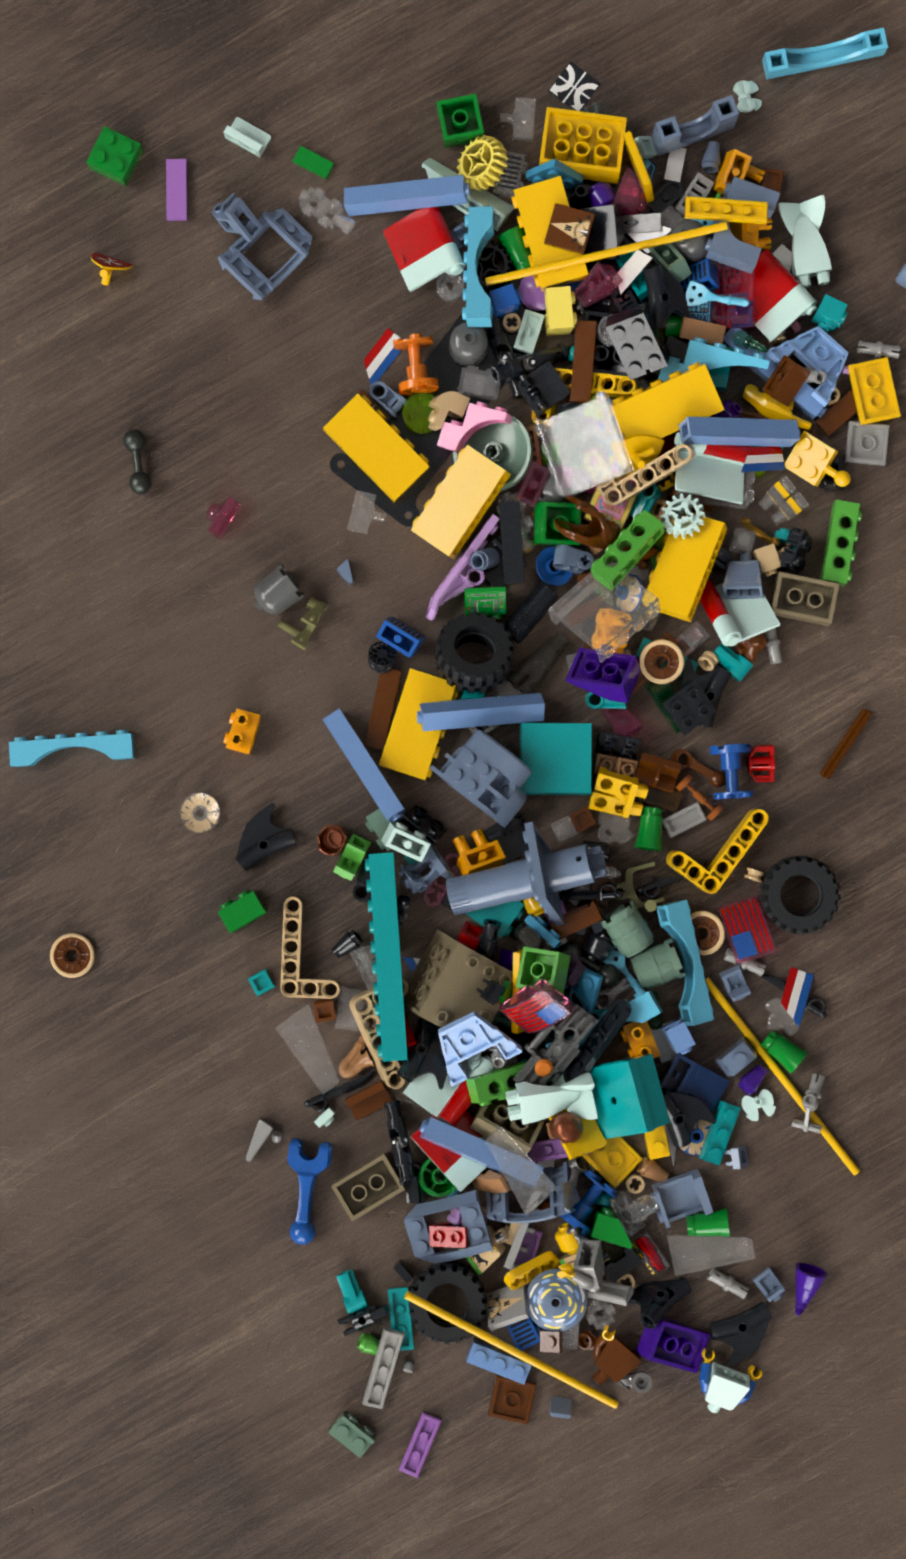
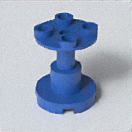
M728 744L722 747H718V745L710 746V755H720L721 771L726 772L727 792L713 793L715 800L733 798V795L734 799L753 797L752 793L754 791H739L738 770L742 769L741 753L751 752L750 744Z
M591 1170L584 1171V1174L594 1183L582 1199L580 1198V1201L573 1206L576 1211L560 1216L575 1229L579 1226L580 1230H582L581 1233L585 1236L592 1230L585 1223V1220L594 1210L591 1207L603 1191L614 1198H617L616 1194L618 1192L611 1185L605 1182L602 1184L600 1182L602 1178Z

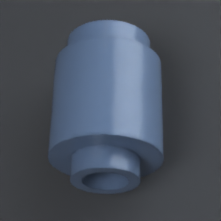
M494 548L478 550L471 556L470 562L474 569L479 571L487 570L498 565L499 554Z

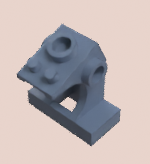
M235 193L224 202L217 204L211 212L226 232L241 234L247 242H252L263 228L241 198H237ZM244 213L247 219L239 221V216Z
M430 843L431 845L422 862L416 865L413 863L407 866L400 865L401 871L398 872L402 876L400 880L405 889L409 888L413 894L425 891L428 885L439 876L445 879L455 876L436 846ZM429 867L431 871L422 877L420 873Z

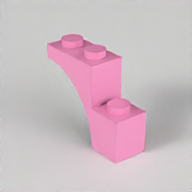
M477 401L476 405L469 403L464 423L451 420V423H443L437 446L459 453L475 432L495 423L511 424L513 416L507 413V409L496 406L494 410L488 408L489 405Z

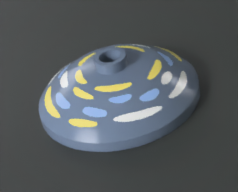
M548 1269L539 1273L531 1281L526 1291L529 1316L538 1326L548 1331H565L574 1327L583 1318L587 1308L586 1290L581 1289L578 1283L570 1279V1276L559 1278L557 1272L562 1271L561 1269ZM558 1299L560 1304L554 1306L552 1300Z

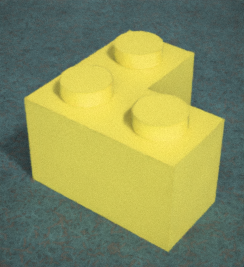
M570 286L546 288L544 291L546 336L570 335L577 322L576 312L572 310V304H575L574 292H571Z

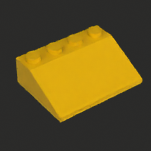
M547 107L539 165L557 159L583 175L585 180L618 184L624 145L623 133L626 130L627 118Z

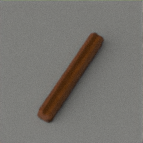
M865 708L861 710L821 770L820 775L822 777L830 779L872 716L869 710Z

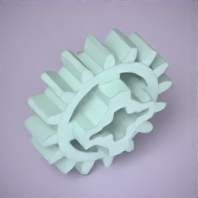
M680 494L679 499L672 496L673 502L666 501L668 507L661 508L664 514L660 515V518L664 521V528H667L668 534L673 532L674 538H677L679 534H681L683 539L686 538V534L693 537V531L700 532L698 526L705 524L701 519L706 517L705 513L702 512L704 510L703 505H699L700 502L697 498L693 500L690 494L687 498ZM692 507L696 510V515L691 513ZM670 517L675 520L674 526L670 523Z

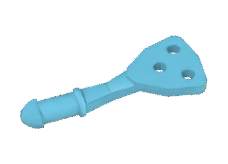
M694 280L689 282L686 290L687 306L701 305L707 301H718L727 305L747 307L750 304L749 299L745 297L740 298L712 293L704 284Z
M613 944V950L607 960L603 962L616 966L626 976L630 983L629 986L638 993L643 990L641 985L629 973L625 963V955H622L619 950L615 951L616 946Z

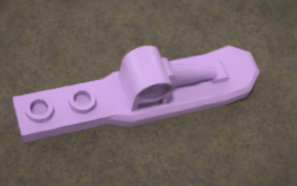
M494 514L490 515L432 595L426 614L428 620L435 619L438 607L443 605L444 602L463 593L464 589L478 586L484 581V572L474 569L470 559L477 549L482 550L487 543L485 538L488 534L493 535L499 527L497 524L499 518ZM471 572L478 573L479 580L477 583L470 580L469 575Z

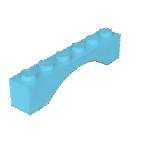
M879 28L822 46L799 49L783 48L765 52L762 63L767 80L883 56L888 48L884 28Z
M493 206L469 207L468 215H465V227H468V233H464V244L468 246L467 252H464V264H467V270H463V281L467 283V287L463 289V301H466V307L462 308V318L466 320L467 327H492L493 308L491 298L484 292L479 283L477 269L482 250L494 235L495 215Z
M117 730L116 734L108 735V731L96 732V736H88V733H76L75 737L67 738V734L55 735V739H47V736H35V740L27 741V737L14 738V742H9L11 767L34 766L50 753L69 747L95 749L113 760L135 759L134 734L128 733V730Z
M687 900L659 905L656 909L660 926L671 936L679 949L684 973L686 974V977H684L683 994L679 1003L681 1019L685 1022L686 1026H695L714 1020L713 1007L710 1004L709 989L705 982L704 967L701 964L699 955L700 949L696 942L695 928L690 916V906Z
M643 989L633 995L635 999L629 1002L632 1010L626 1022L644 1023L663 1012L651 990L645 992ZM607 1010L598 1015L600 1019L588 1032V1034L583 1038V1040L579 1043L580 1048L584 1044L586 1039L589 1037V1035L592 1033L594 1028L597 1026L599 1021L602 1019L604 1014L607 1012ZM553 1042L545 1045L548 1049Z

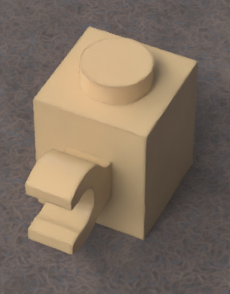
M773 543L752 552L754 559L759 562L761 575L766 574L768 577L778 573L777 570L781 568L779 559L784 551L783 548L776 551Z

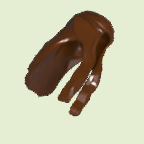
M573 495L566 497V499L576 504L575 507L590 514L592 521L589 524H573L555 518L554 526L561 534L576 543L600 549H606L618 539L621 528L617 523L606 519L598 509L587 501L580 500Z

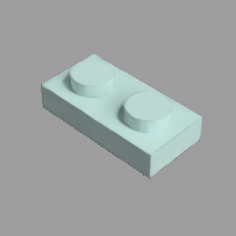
M525 309L513 347L514 350L533 355L545 315Z

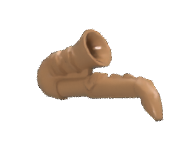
M371 1018L367 1019V1022L369 1024L367 1029H369L373 1024ZM362 1035L339 1065V1074L343 1078L350 1079L357 1076L364 1068L375 1066L367 1050L364 1054H361V1051L366 1047Z

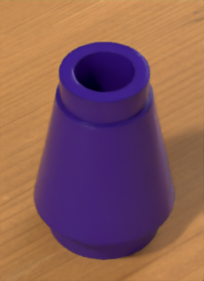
M757 1065L739 1079V1088L748 1095L755 1093L767 1071L762 1066Z

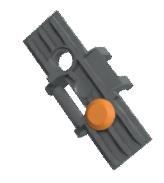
M576 1003L558 1025L552 1023L543 1027L531 1043L524 1046L532 1056L513 1080L517 1083L528 1082L544 1086L554 1073L556 1074L558 1071L563 1072L581 1051L579 1043L598 1022V1019ZM553 1029L555 1040L547 1050L545 1048H541L539 1051L536 1050ZM573 1030V1037H566L564 1035L565 1031Z

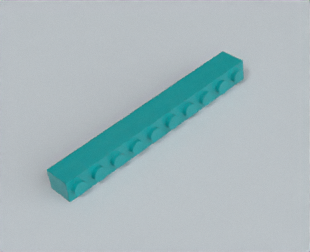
M394 853L368 854L369 859H365V870L370 871V879H366L367 892H371L372 899L368 900V912L373 914V920L369 921L370 933H374V941H370L371 954H375L376 962H372V972L377 974V983H373L374 995H378L379 1003H375V1015L380 1016V1024H376L377 1037L381 1036V1045H378V1057H382L383 1062L408 1060Z

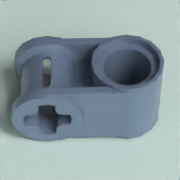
M381 381L374 382L370 386L371 398L393 418L397 417V413L403 405L408 404V401L403 396L393 391ZM377 388H382L385 391L380 397L374 395V391Z
M557 545L552 566L558 570L582 574L591 568L594 558L589 552L578 550L568 545Z

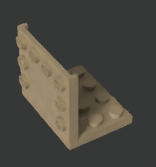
M437 929L407 982L409 988L408 992L403 996L404 1005L418 1016L441 1028L474 1011L491 1023L501 1006V1002L498 998L493 1006L481 998V994L476 989L484 990L487 984L482 981L483 979L489 981L492 979L501 986H503L505 981H508L512 986L513 972Z

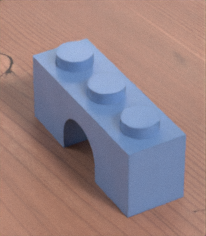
M678 1018L660 1027L670 1048L675 1053L683 1055L693 1050L691 1046L695 1045V1042L684 1021Z
M473 1338L466 1356L467 1363L523 1385L532 1366L513 1355L493 1348V1345Z

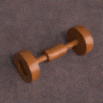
M688 773L675 788L680 792L686 786L693 793L692 796L711 810L706 817L712 821L725 806L719 803L714 808L698 789L695 790L689 784L693 776Z

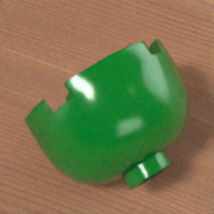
M430 1158L422 1164L418 1177L422 1189L427 1194L434 1197H445L455 1191L456 1187Z

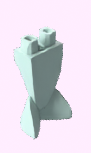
M824 195L799 204L779 203L778 210L786 228L793 236L792 275L805 289L811 287L810 277H817L818 286L829 284L830 271L832 270L826 245L818 231L825 211Z
M589 1072L581 1074L561 1086H543L521 1082L515 1083L516 1090L505 1092L508 1106L517 1104L516 1106L507 1107L510 1121L521 1119L523 1125L547 1119L564 1109L583 1119H598L592 1093L594 1081Z

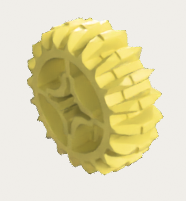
M483 135L482 137L477 136L476 140L470 139V145H465V151L460 152L462 154V157L458 159L460 165L456 167L459 171L458 175H464L466 183L469 182L470 189L482 191L488 190L489 186L495 187V181H500L499 177L505 174L503 169L508 167L505 163L509 159L506 155L507 150L500 141L491 136Z

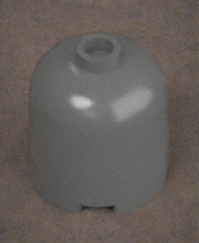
M684 220L677 224L672 234L704 227V225L696 220ZM714 233L671 244L690 266L706 259L708 250L704 248L708 238H712Z
M467 322L455 327L449 342V352L454 362L466 367H474L484 361L488 354L489 342L483 327H467Z
M283 564L278 565L254 586V596L256 598L254 603L260 611L264 609L271 615L282 613L305 597L303 591L299 593L297 588L300 585L289 570L283 571Z

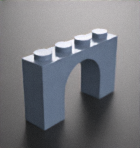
M730 95L714 101L711 109L706 114L687 123L677 124L675 116L656 122L651 138L658 156L734 129L739 116L734 98Z
M734 177L731 183L727 182L723 192L726 195L725 199L768 202L767 218L769 219L774 213L780 196L779 192ZM714 221L713 224H717V223H721V222H725V221ZM727 222L728 230L715 232L712 238H708L704 248L708 250L705 258L752 274L762 248L735 238Z

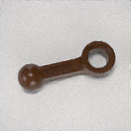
M677 749L673 752L671 761L679 763L678 758L682 753L687 756V762L681 766V769L691 768L709 779L710 784L714 787H721L725 783V775L722 772H714L700 764L692 757L688 750Z

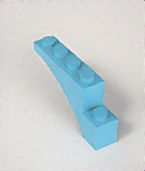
M695 337L694 341L689 340L683 364L679 363V358L670 356L668 366L660 369L658 379L664 381L670 378L669 374L678 370L682 373L688 370L687 366L698 361L700 364L704 363L707 370L725 366H752L768 369L770 361L765 360V355L754 353V356L745 355L746 350L734 348V351L726 350L727 345L715 342L714 346L706 344L707 340Z

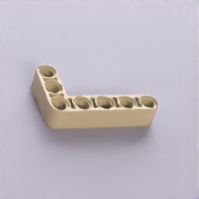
M680 444L621 481L617 478L603 453L599 451L588 452L584 456L583 462L605 502L609 505H620L691 462L695 458L696 451L690 444ZM683 448H686L689 452L686 459H683L680 455V451ZM593 455H596L599 459L596 466H593L591 463ZM666 458L671 461V467L668 470L663 467V461ZM648 469L654 473L652 480H648L645 476ZM603 473H607L609 476V481L606 484L601 480ZM631 480L636 482V489L634 491H631L628 487ZM614 490L619 494V499L616 502L611 498Z
M289 897L284 902L281 992L286 997L335 998L341 990L340 984L336 980L300 978L303 902L298 897ZM291 900H296L299 903V908L295 912L288 908V903ZM291 920L298 923V929L295 932H291L287 928V924ZM289 941L296 942L297 950L295 952L287 950L286 945ZM292 961L296 964L297 968L294 973L286 970L287 962ZM287 982L295 984L296 990L294 993L286 992L285 984ZM307 983L315 984L316 992L314 994L306 992L305 986ZM332 983L337 987L335 994L330 995L326 992L327 984Z
M402 979L404 996L408 992L409 987L408 983ZM372 987L352 997L349 1006L382 1082L387 1087L399 1089L405 1083V1080L397 1074L400 1068L399 1062L389 1061L387 1065L383 1066L382 1057H378V1047L374 1046V1040L377 1037L376 1024H380V1019L375 1015V1003H379V1001L376 1000L374 988ZM362 999L365 1005L362 1010H359L357 1003ZM371 1018L373 1024L367 1029L365 1023L367 1019ZM396 1074L397 1081L391 1084L390 1077Z

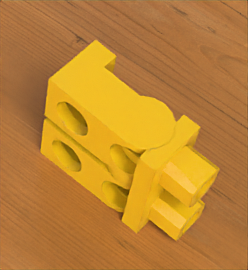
M599 766L589 799L588 809L624 818H629V814L640 816L643 804L635 802L634 798L636 796L646 799L648 786L639 783V778L608 771L605 767Z

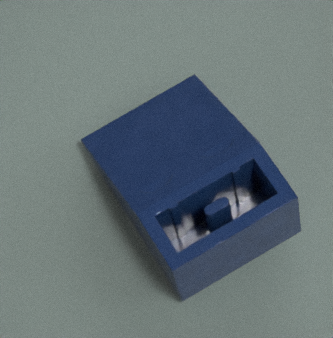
M675 1053L659 1082L661 1088L698 1097L712 1114L730 1081L688 1057Z

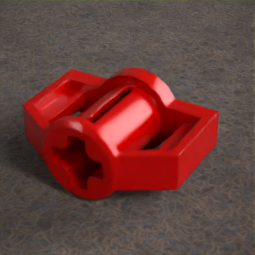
M773 744L754 745L747 757L748 772L756 783L774 782L775 758ZM755 752H769V756L752 757ZM769 770V775H753L752 771Z

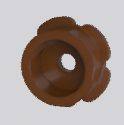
M585 1330L579 1334L577 1343L583 1350H593L597 1338L592 1331Z

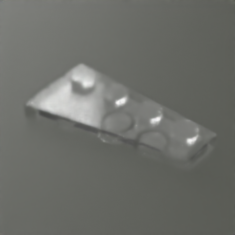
M307 1004L275 1029L323 1095L340 1082L309 1004Z
M499 1126L485 1142L524 1214L528 1216L557 1187L503 1128Z
M666 1235L675 1276L756 1259L751 1237Z

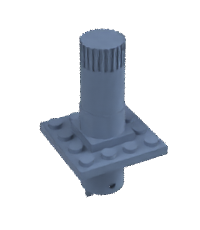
M524 823L526 831H523V838L529 846V850L525 851L526 859L447 879L446 888L451 909L455 915L535 897V900L539 901L540 907L544 909L545 914H548L550 921L553 920L556 926L565 925L559 891L595 883L596 878L607 876L602 849L600 846L589 848L587 844L551 852L550 847L534 823Z

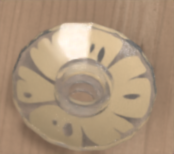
M191 794L181 804L179 811L180 820L191 832H208L219 821V805L209 794ZM199 809H202L204 811V815L202 817H199L197 815V811Z

